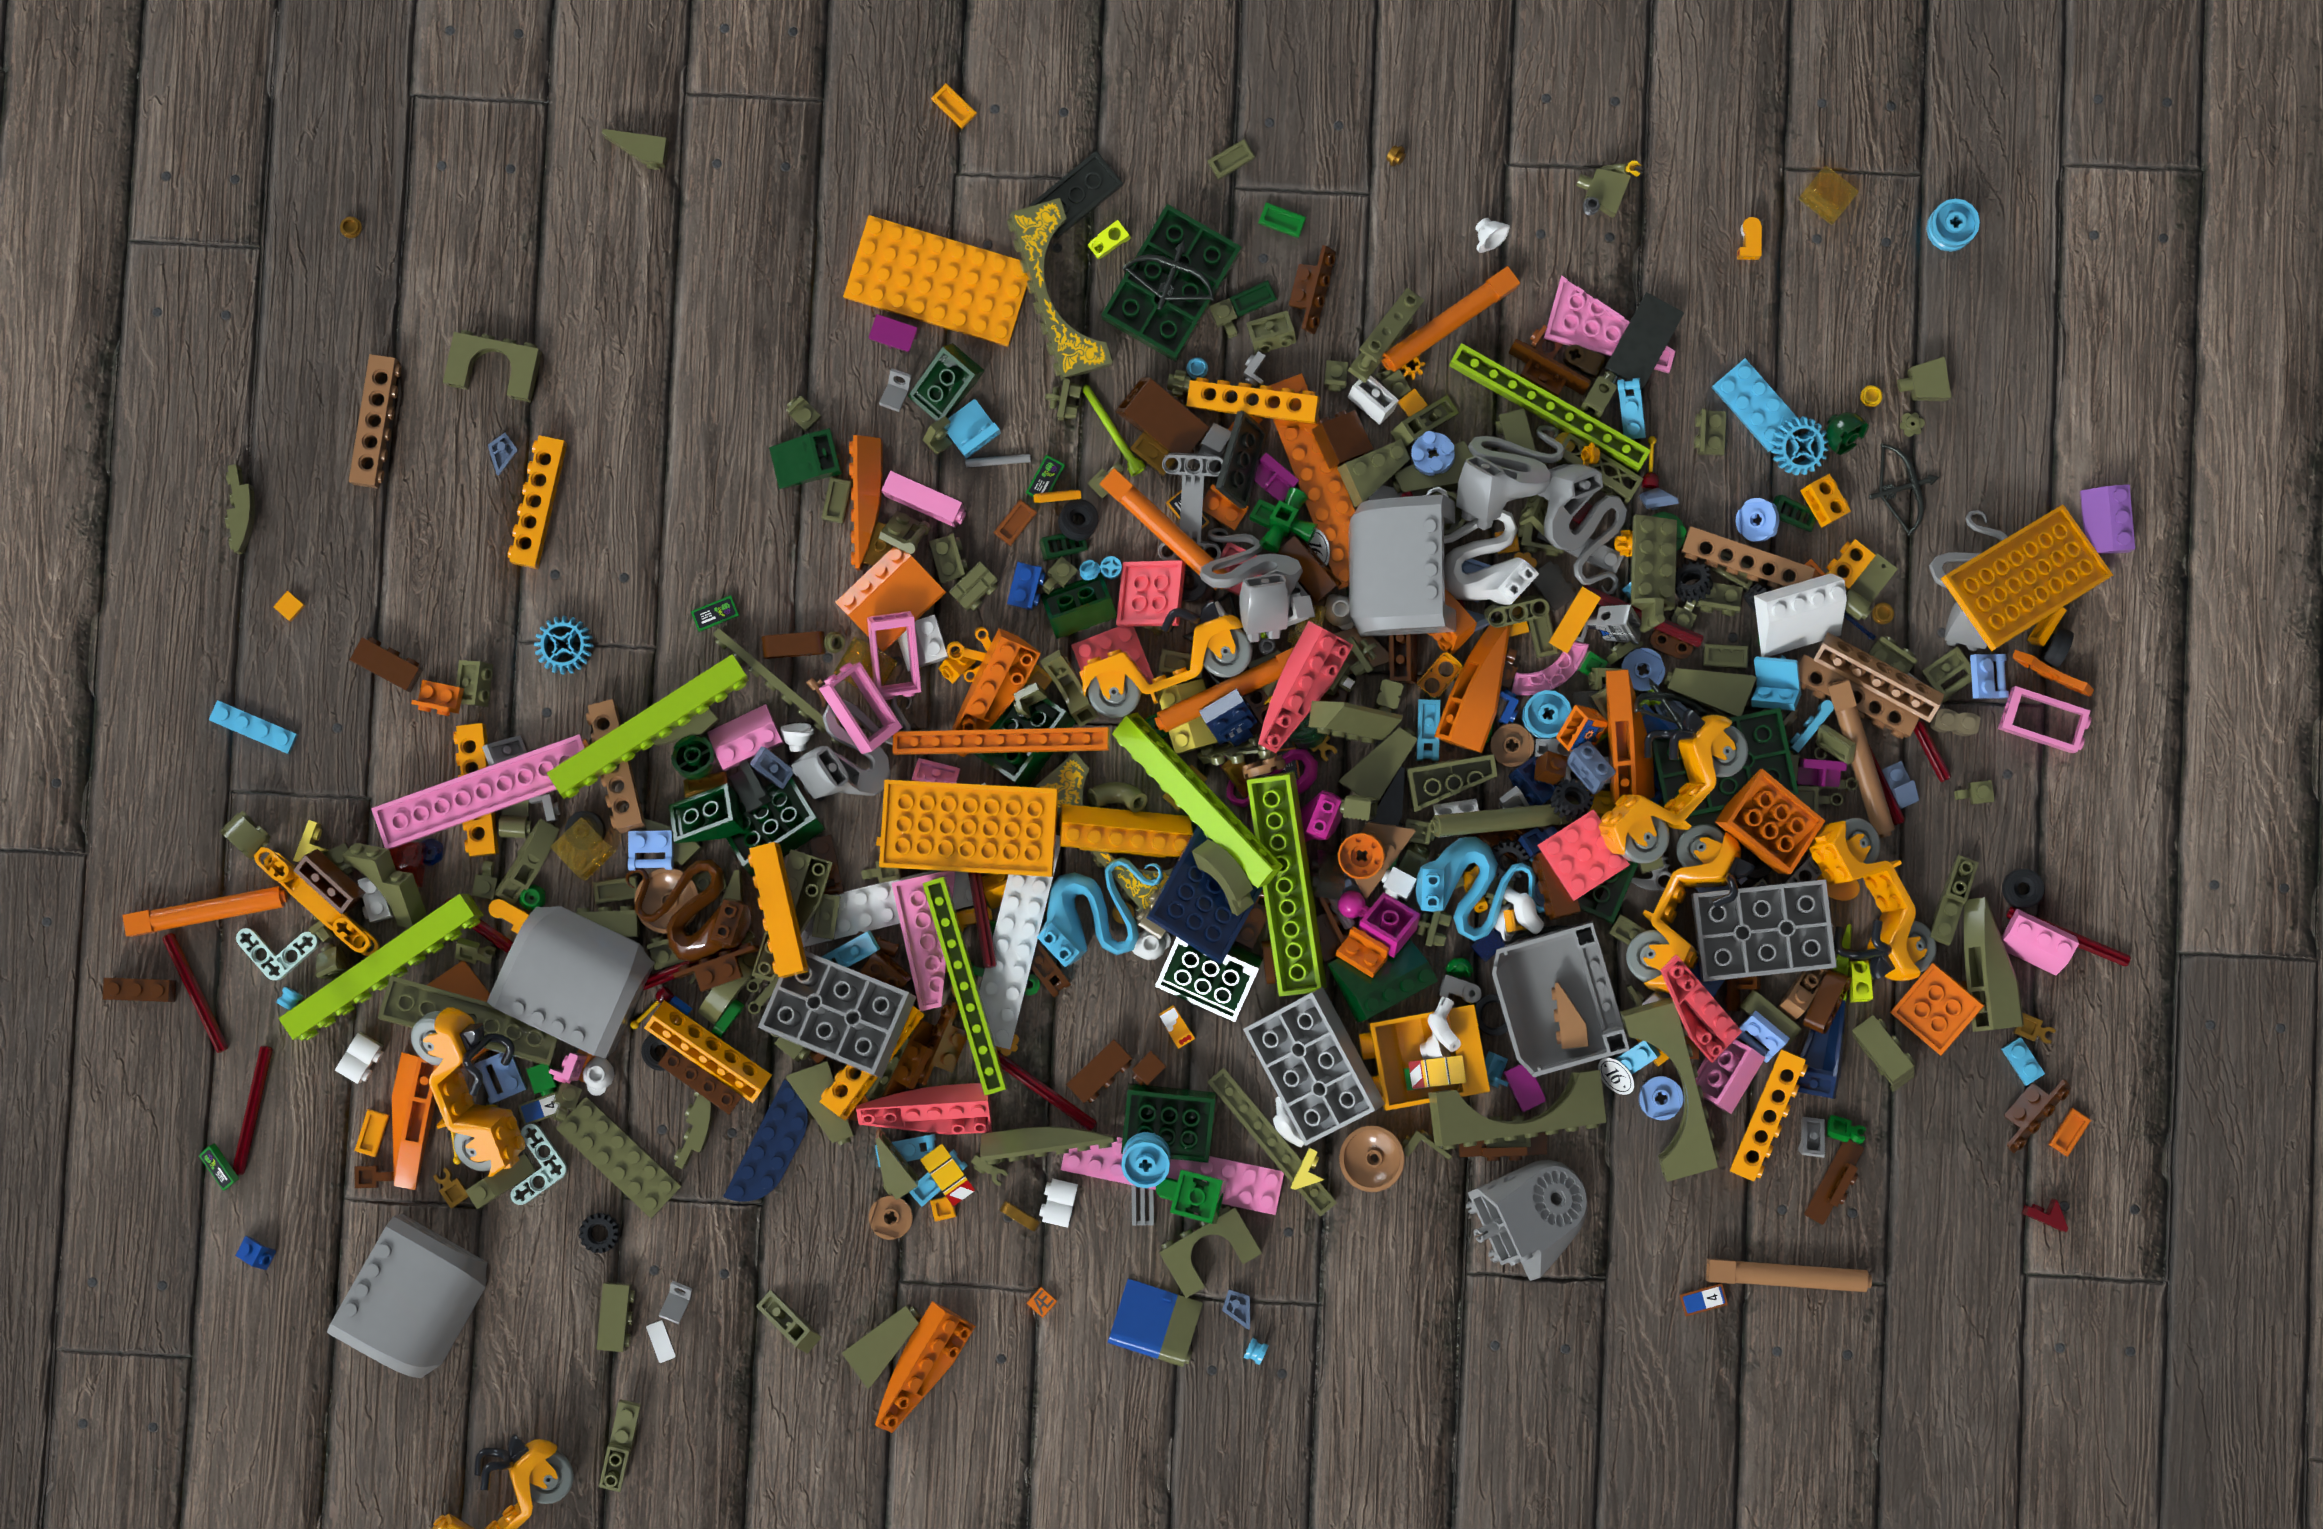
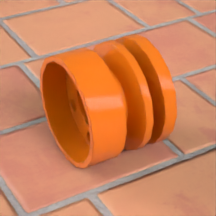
M1366 832L1355 833L1346 838L1340 845L1338 852V861L1343 872L1355 879H1368L1377 874L1383 867L1386 858L1385 848L1381 840L1373 834ZM1358 850L1362 852L1367 851L1366 861L1364 859L1358 860Z

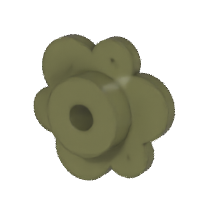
M1905 413L1901 418L1902 422L1899 426L1904 430V434L1907 437H1911L1914 434L1919 435L1921 433V428L1924 427L1925 421L1919 418L1918 413Z

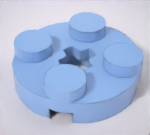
M1425 432L1414 442L1411 449L1415 468L1428 476L1447 472L1455 460L1453 443L1447 436L1441 433ZM1430 450H1437L1439 456L1429 458L1428 452Z
M1761 498L1747 500L1736 515V527L1739 533L1747 540L1753 542H1763L1770 537H1774L1779 526V513L1776 505ZM1757 514L1762 518L1758 526L1757 523L1753 522L1757 518Z
M1649 648L1635 649L1626 655L1621 664V669H1628L1635 691L1651 690L1649 678L1659 685L1665 675V666L1661 656ZM1645 664L1649 672L1641 676L1637 667Z
M1664 1076L1653 1077L1641 1086L1638 1096L1639 1105L1648 1117L1656 1120H1668L1674 1117L1683 1104V1092L1680 1086L1672 1079ZM1658 1092L1667 1096L1662 1105H1660L1659 1101H1655Z

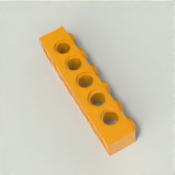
M1196 377V381L1190 380L1186 406L1191 409L1237 414V411H1244L1249 416L1317 424L1321 398L1315 396L1316 392L1303 390L1302 394L1294 393V389L1289 388L1273 391L1271 386L1260 385V389L1251 388L1252 384L1239 383L1238 386H1232L1229 381L1217 380L1216 384L1209 383V379ZM1214 389L1216 397L1213 400H1207V392ZM1231 392H1236L1238 395L1234 403H1229L1227 400ZM1258 395V403L1254 406L1249 405L1250 396ZM1274 397L1280 398V405L1277 408L1270 407V401ZM1301 400V408L1293 411L1291 409L1292 402Z
M541 435L538 436V440H534L532 446L534 457L533 461L529 462L527 468L529 479L528 482L524 483L522 494L525 496L523 503L519 504L517 515L520 516L519 522L513 528L512 536L515 539L513 545H510L508 550L509 562L512 564L539 569L567 449V443L564 440ZM550 455L551 462L547 465H542V457ZM540 476L546 477V483L543 486H537L536 484ZM535 497H541V504L538 507H532L531 504ZM530 518H536L537 521L533 528H527V521ZM525 539H531L532 542L528 549L522 548V542Z
M478 723L456 726V732H454L453 736L455 745L458 744L459 753H456L457 766H460L461 775H458V777L469 774L468 769L472 763L478 765V770L489 767L482 749L483 746L488 744L486 725ZM474 741L476 749L474 752L468 753L466 746L469 742ZM495 812L462 823L463 830L467 831V839L464 844L466 853L469 852V856L477 857L499 854ZM478 828H483L485 835L482 839L478 840L475 832Z
M665 1000L644 1027V1029L751 1103L755 1101L772 1076V1074Z
M912 1006L889 1062L925 1015L914 1006ZM846 1065L844 1069L836 1074L834 1083L831 1087L824 1090L821 1095L822 1099L819 1101L844 1121H846L878 1078L861 1071L860 1077L854 1079L853 1075L859 1069ZM848 1088L847 1094L844 1097H840L841 1090Z
M1780 1049L1729 1169L1730 1172L1751 1181H1755L1756 1177L1761 1178L1765 1168L1762 1162L1765 1157H1770L1774 1147L1770 1145L1773 1137L1778 1138L1782 1126L1779 1125L1782 1116L1786 1118L1791 1106L1788 1105V1101L1791 1096L1795 1098L1800 1086L1796 1084L1799 1076L1804 1077L1808 1065L1805 1064V1058ZM1789 1069L1793 1072V1078L1790 1081H1783L1780 1074L1783 1070ZM1775 1090H1782L1785 1093L1782 1101L1777 1102L1773 1100L1772 1093ZM1773 1110L1776 1113L1775 1120L1771 1122L1766 1121L1763 1118L1764 1112ZM1759 1130L1765 1131L1768 1135L1767 1139L1763 1142L1757 1141L1754 1137L1755 1133ZM1751 1150L1759 1154V1158L1755 1162H1750L1746 1158V1154Z

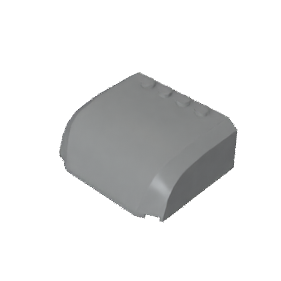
M1444 494L1364 501L1358 505L1352 515L1348 528L1349 616L1361 637L1456 632V610L1445 604L1444 524L1455 523V501Z
M562 906L536 907L519 930L487 1003L493 1008L593 1056L606 1059L616 1051L655 962L644 952V948L640 943Z
M1593 920L1533 936L1496 949L1492 976L1516 1059L1533 1077L1630 1051ZM1555 982H1560L1586 1021L1589 1046L1562 1049V1044H1557L1556 1031H1560L1559 1022H1555L1554 1009L1558 1008L1557 1000H1552L1551 987H1555Z
M404 1214L395 1215L384 1228L331 1321L327 1333L397 1372L415 1378H423L443 1364L484 1292L487 1282L486 1268L488 1262Z

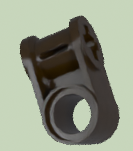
M1576 344L1569 346L1562 356L1563 362L1567 366L1596 379L1606 361L1605 356ZM1573 351L1576 352V357H1578L1575 360H1572L1570 355Z

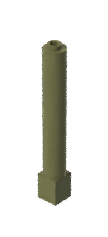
M1570 801L1571 804L1579 805L1578 801ZM1551 804L1434 815L1430 821V831L1436 837L1570 825L1573 823V820L1571 818L1570 821H1566V816L1560 818V812H1554L1555 807L1552 808Z

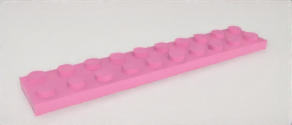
M581 735L567 738L371 808L384 847L392 849L557 790L547 772L585 749Z
M1117 1137V1142H1113L1112 1147L1099 1149V1145L1090 1146L1091 1150L1079 1152L1077 1148L1069 1149V1153H1065L1063 1156L1062 1171L1133 1185L1126 1179L1122 1171L1123 1154H1121L1123 1138ZM1209 1156V1163L1170 1159L1169 1173L1166 1178L1178 1180L1180 1170H1188L1226 1180L1227 1185L1222 1204L1276 1215L1284 1176L1282 1171ZM1156 1186L1150 1187L1148 1189L1156 1190Z

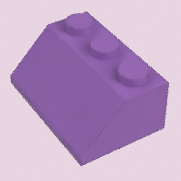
M2130 484L2081 490L2083 532L2098 554L2129 553L2135 550Z

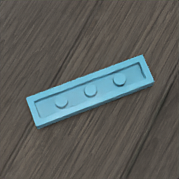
M218 700L209 717V721L287 754L291 753L298 734Z

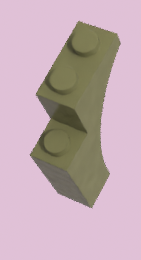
M355 843L342 854L345 863L364 874L381 892L393 912L397 926L410 928L427 916L413 873L396 871L389 849Z

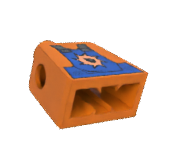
M1575 705L1556 738L1568 751L1574 750L1587 741H1590L1595 746L1601 735L1608 733V721L1593 708Z

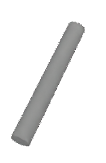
M1030 454L965 459L966 468L1028 463L1031 462Z

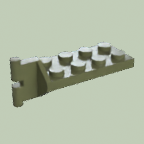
M1636 514L1633 516L1631 605L1642 610L1640 631L1645 633L1665 621L1663 611L1675 608L1677 520Z

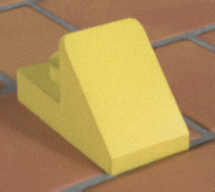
M308 820L293 861L299 863L304 855L316 849L322 853L328 851V849L314 845L315 841H318L322 834V829H320L322 824Z
M1308 1149L1290 1188L1296 1190L1324 1180L1308 1172L1310 1168H1315L1319 1157L1316 1156V1150Z

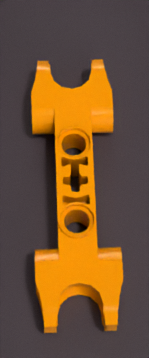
M261 847L256 852L254 858L257 865L272 879L278 881L287 889L288 893L332 930L352 950L369 956L380 949V944L374 936L363 926L356 923L347 912L340 914L293 871L295 866L283 855L265 847ZM269 852L270 854L264 859V864H262L260 860L261 855ZM372 940L374 942V949L371 952H366L372 945Z

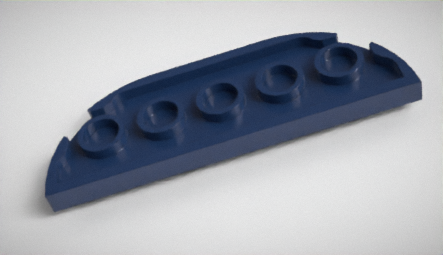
M783 1080L723 1197L739 1202L757 1200L772 1192L784 1177L808 1127L807 1107L787 1080Z

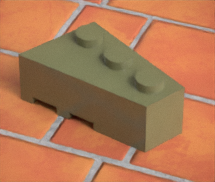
M1402 439L1337 467L1354 507L1366 501L1410 459Z
M1872 1015L1852 1030V1036L1867 1057L1871 1058L1879 1068L1877 1071L1880 1075H1884L1891 1083L1890 1088L1895 1092L1915 1077L1913 1065L1915 1061L1908 1052L1904 1054L1899 1048L1901 1044L1894 1035L1891 1037L1886 1030L1888 1028L1880 1018L1877 1020Z

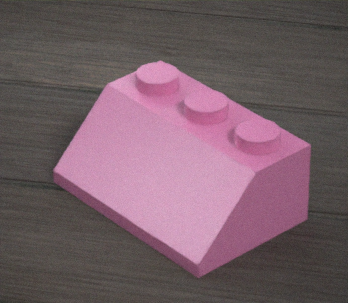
M767 704L707 732L714 752L724 771L739 766V763L745 759L748 761L753 759L761 746L770 751L785 744Z
M2016 909L2002 935L2007 953L2056 976L2069 963L2079 945L2076 936L2019 909Z
M1735 1039L1713 1063L1705 1057L1697 1071L1696 1084L1701 1086L1704 1099L1732 1114L1765 1057L1753 1048Z

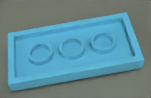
M1746 358L1711 387L1768 452L1776 446L1771 444V441H1776L1777 439L1773 435L1774 432L1780 433L1778 426H1785V420L1788 419L1792 422L1793 417H1797Z

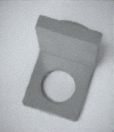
M891 368L888 385L879 405L900 412L909 392L912 375ZM900 376L905 382H898L894 377Z
M672 1281L669 1294L659 1313V1317L679 1324L691 1300L692 1288ZM676 1288L682 1289V1290L685 1291L686 1293L681 1292V1291L677 1290Z

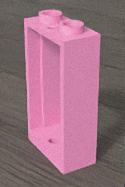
M890 471L881 490L885 497L955 528L958 523L962 524L966 516L962 502Z
M908 611L867 617L873 682L884 700L893 699L897 695L911 697L915 693L921 692L915 621L912 613ZM906 627L911 682L881 686L876 631Z
M849 662L839 669L841 672L838 675L833 674L824 680L825 684L819 690L860 753L865 754L876 749L903 727L860 662L855 664ZM849 675L883 725L881 729L868 739L834 688Z
M2014 686L2010 689L2009 698H2007L1998 729L2073 754L2081 750L2084 745L2085 738L2083 733L2085 729L2089 728L2091 723V717H2089L2090 710ZM2021 696L2081 715L2072 744L2012 725Z

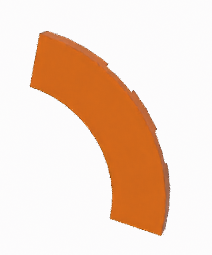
M2018 650L2014 651L2013 659L2024 667L2029 668L2030 665V668L2036 671L2038 675L2050 681L2055 680L2072 691L2092 696L2094 689L2087 682L2066 675L2043 663L2033 655Z

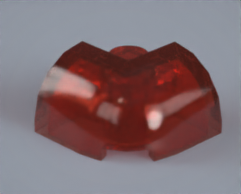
M408 842L389 849L396 871L413 873L417 887H422L425 870L423 865L425 843Z

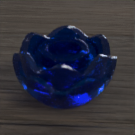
M427 838L419 843L417 857L420 862L432 866L442 860L444 847L436 839Z

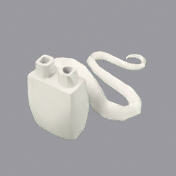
M1440 487L1430 489L1426 494L1427 496L1432 492L1438 491L1448 497L1447 491ZM1502 510L1501 517L1497 518L1504 523L1505 530L1502 535L1496 538L1464 544L1454 548L1445 556V589L1455 599L1467 601L1489 599L1499 604L1509 605L1539 575L1532 565L1519 557L1486 567L1474 573L1466 574L1462 572L1464 561L1480 555L1500 552L1512 545L1518 531L1512 513ZM1478 518L1468 522L1451 534L1445 535L1444 544L1454 542L1477 529Z

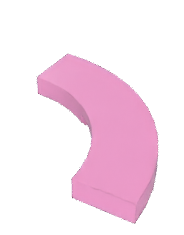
M1575 641L1567 654L1562 652L1560 657L1544 670L1534 673L1516 672L1511 692L1519 696H1530L1544 690H1553L1560 686L1576 672L1587 653L1589 644Z

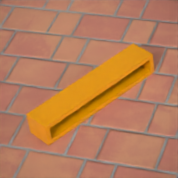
M772 842L749 848L750 855H748V860L755 872L753 882L760 894L758 904L765 916L763 926L765 931H768L770 938L767 941L768 948L773 953L775 960L772 962L773 970L781 978L809 972L781 846L779 843Z

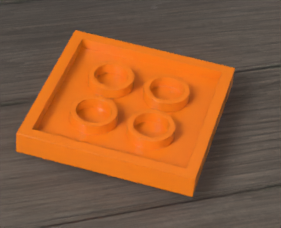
M1933 962L1890 1013L1942 1056L1985 1005Z

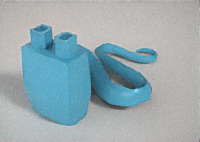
M1477 837L1459 838L1446 847L1435 861L1428 862L1420 867L1416 881V898L1422 911H1444L1464 870L1469 864L1475 863L1479 867V874L1472 887L1458 903L1453 918L1458 933L1476 941L1488 936L1496 925L1504 894L1513 874L1521 870L1528 874V895L1533 900L1536 875L1533 868L1524 863L1512 864L1499 882L1487 920L1481 927L1473 928L1469 925L1468 916L1486 894L1496 876L1498 863L1488 844ZM1535 902L1536 911L1539 913L1545 912L1544 907L1541 908Z
M1125 858L1110 861L1104 869L1108 891L1127 926L1128 936L1125 941L1117 942L1110 934L1107 907L1099 885L1094 879L1075 872L1060 875L1052 884L1048 899L1047 921L1037 938L1064 967L1081 959L1088 949L1082 924L1076 910L1075 898L1077 895H1084L1088 898L1093 915L1095 935L1102 948L1115 955L1134 950L1139 937L1137 924L1114 883L1112 871L1116 866L1123 865L1143 884L1154 886L1158 885L1163 878L1161 867L1158 864L1151 863L1144 867L1146 869L1148 866H1155L1158 869L1159 875L1154 880L1146 879Z

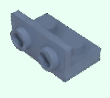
M1590 741L1572 750L1567 761L1570 769L1593 795L1599 793L1605 781L1616 773Z

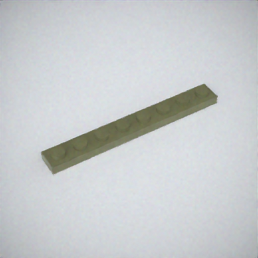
M718 628L713 635L717 638L715 642L724 650L727 647L734 652L733 656L740 664L745 661L750 665L748 670L757 678L760 675L767 680L764 683L772 691L778 689L782 692L781 698L790 706L795 703L799 707L798 713L806 719L811 717L816 721L814 726L823 734L826 732L823 716L722 630ZM833 737L830 739L839 747H841L842 745H844L847 748L849 747L843 743L836 741Z
M1224 1068L1221 1069L1207 1083L1292 1183L1302 1160ZM1320 1182L1297 1189L1320 1217L1337 1203Z

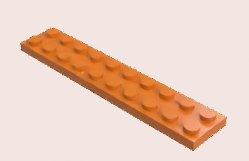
M1302 373L1269 385L1273 387V391H1281V388L1294 389V393L1302 394L1303 390L1309 391ZM1274 397L1270 401V407L1277 408L1280 405V398ZM1301 400L1292 402L1291 409L1293 411L1301 408ZM1273 419L1293 474L1299 479L1298 487L1308 497L1305 505L1312 523L1318 524L1317 529L1322 531L1328 540L1330 548L1328 565L1331 572L1342 583L1337 587L1338 591L1349 587L1348 528L1355 510L1337 469L1338 466L1329 469L1315 439L1312 429L1318 426V421L1317 424Z

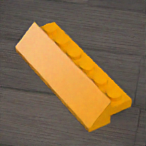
M1068 804L1060 805L1059 826H1061L1059 846L1163 858L1167 856L1180 857L1193 834L1189 816L1141 811L1132 812L1131 810Z

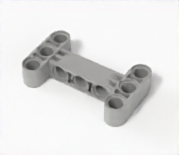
M1169 453L1163 458L1162 467L1164 471L1169 474L1182 475L1180 529L1204 551L1208 547H1214L1217 550V555L1213 559L1217 560L1221 555L1220 546L1216 542L1201 541L1204 476H1219L1220 470L1212 471L1210 469V462L1218 460L1222 464L1224 459L1218 455ZM1175 458L1178 461L1177 468L1169 469L1166 466L1167 459ZM1197 459L1200 462V467L1197 470H1191L1188 467L1189 460ZM1163 542L1159 544L1158 555L1162 560H1182L1174 552L1169 556L1164 555L1162 547L1165 544Z

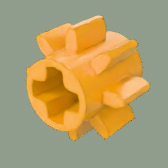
M1420 355L1410 361L1413 365H1417L1414 371L1407 367L1409 362L1400 368V370L1404 371V378L1408 375L1414 380L1417 373L1423 375V371L1419 368L1424 367L1425 362L1419 361Z
M1621 530V535L1615 538L1614 546L1621 556H1632L1633 531Z

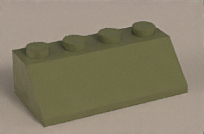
M1312 701L1309 727L1317 729V733L1330 734L1332 732L1334 737L1345 738V735H1347L1346 739L1359 741L1361 738L1362 743L1374 744V740L1383 741L1402 721L1403 715L1346 702Z

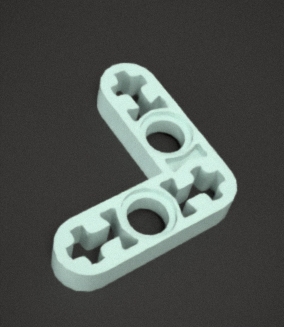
M241 929L236 936L238 945L270 980L283 979L319 946L318 936L311 934V932H304L276 955L253 929ZM243 934H251L250 940L254 944L257 942L259 944L253 947L249 942H243ZM305 937H312L313 940L311 941V943L313 945H306L302 949L303 951H305V953L303 954L301 949H299L295 945L298 943V946H302L306 942V940L304 939ZM260 948H264L267 952V957L262 961L256 958V951ZM295 950L297 952L298 958L295 962L287 960L286 955L288 951ZM273 958L274 960L270 963L274 967H280V969L278 970L280 974L272 975L271 973L273 969L269 965H266L265 967L263 965L268 963Z
M537 1124L525 1125L522 1128L521 1135L542 1168L512 1189L511 1199L517 1205H524L563 1178L568 1171L567 1164ZM528 1128L531 1130L536 1129V1138L538 1140L543 1138L544 1141L533 1147L532 1144L536 1143L533 1137H527L529 1133ZM542 1145H547L550 1148V1155L546 1158L539 1155L538 1150ZM554 1155L557 1159L552 1161L555 1165L562 1166L560 1175L552 1173L554 1167L551 1163L545 1164V1161L552 1159ZM536 1176L544 1178L545 1185L542 1188L534 1186L533 1180ZM528 1182L529 1187L535 1193L532 1195V1192L529 1191L524 1195L525 1200L517 1199V1190H526L528 1186H526L525 1184Z

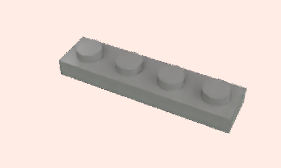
M1539 532L1536 538L1551 545L1547 538ZM1588 538L1582 547L1572 552L1565 550L1564 552L1578 558L1580 553L1594 540ZM1603 545L1590 555L1586 562L1616 574L1624 555L1621 556L1620 552Z

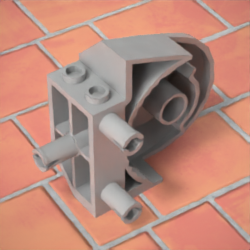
M1553 1160L1532 1162L1467 1192L1471 1200L1467 1202L1466 1209L1471 1207L1472 1209L1468 1210L1470 1214L1477 1213L1483 1225L1474 1230V1236L1483 1234L1476 1238L1480 1243L1489 1238L1493 1249L1489 1251L1488 1256H1494L1490 1260L1495 1263L1500 1262L1501 1265L1510 1263L1511 1266L1521 1262L1530 1281L1542 1277L1581 1230L1588 1212L1587 1193L1582 1180L1565 1164Z

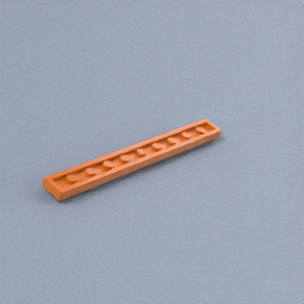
M1108 727L900 731L893 735L894 755L1109 751Z

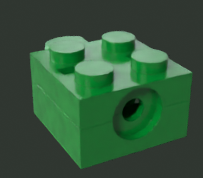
M1180 1170L1178 1180L1165 1178L1163 1182L1156 1186V1193L1161 1198L1173 1201L1170 1213L1210 1224H1217L1227 1181L1188 1170Z

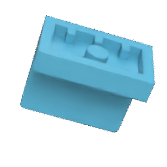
M975 399L948 418L951 423L947 429V434L966 459L1001 434L995 422H992Z
M1756 656L1754 665L1757 688L1751 699L1752 707L1781 708L1782 710L1795 711L1801 697L1798 661Z

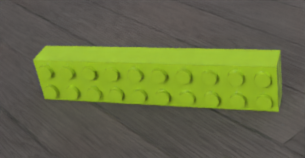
M1295 771L1251 777L1247 780L1255 837L1283 865L1271 882L1263 886L1279 997L1312 993L1321 987L1325 989L1327 984Z
M458 894L278 1019L292 1040L303 1041L305 1039H312L319 1034L318 1029L322 1027L327 1028L334 1024L337 1016L342 1014L344 1016L355 1009L353 1005L359 1002L364 1003L372 997V992L385 989L390 976L398 978L404 976L409 972L407 968L424 962L427 954L437 953L445 947L443 943L459 938L462 935V930L466 928L471 929L480 923L479 919L484 916L470 894Z

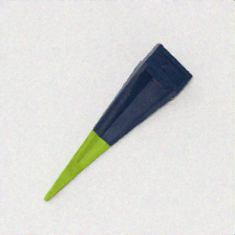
M1851 924L1847 925L1842 940V946L1846 949H1850ZM1837 955V968L1833 969L1848 976L1850 958ZM1847 993L1827 1033L1821 1034L1813 1029L1810 1030L1800 1057L1806 1059L1805 1064L1808 1065L1804 1077L1799 1076L1796 1084L1800 1085L1797 1092L1832 1099L1836 1098L1839 1078H1841Z

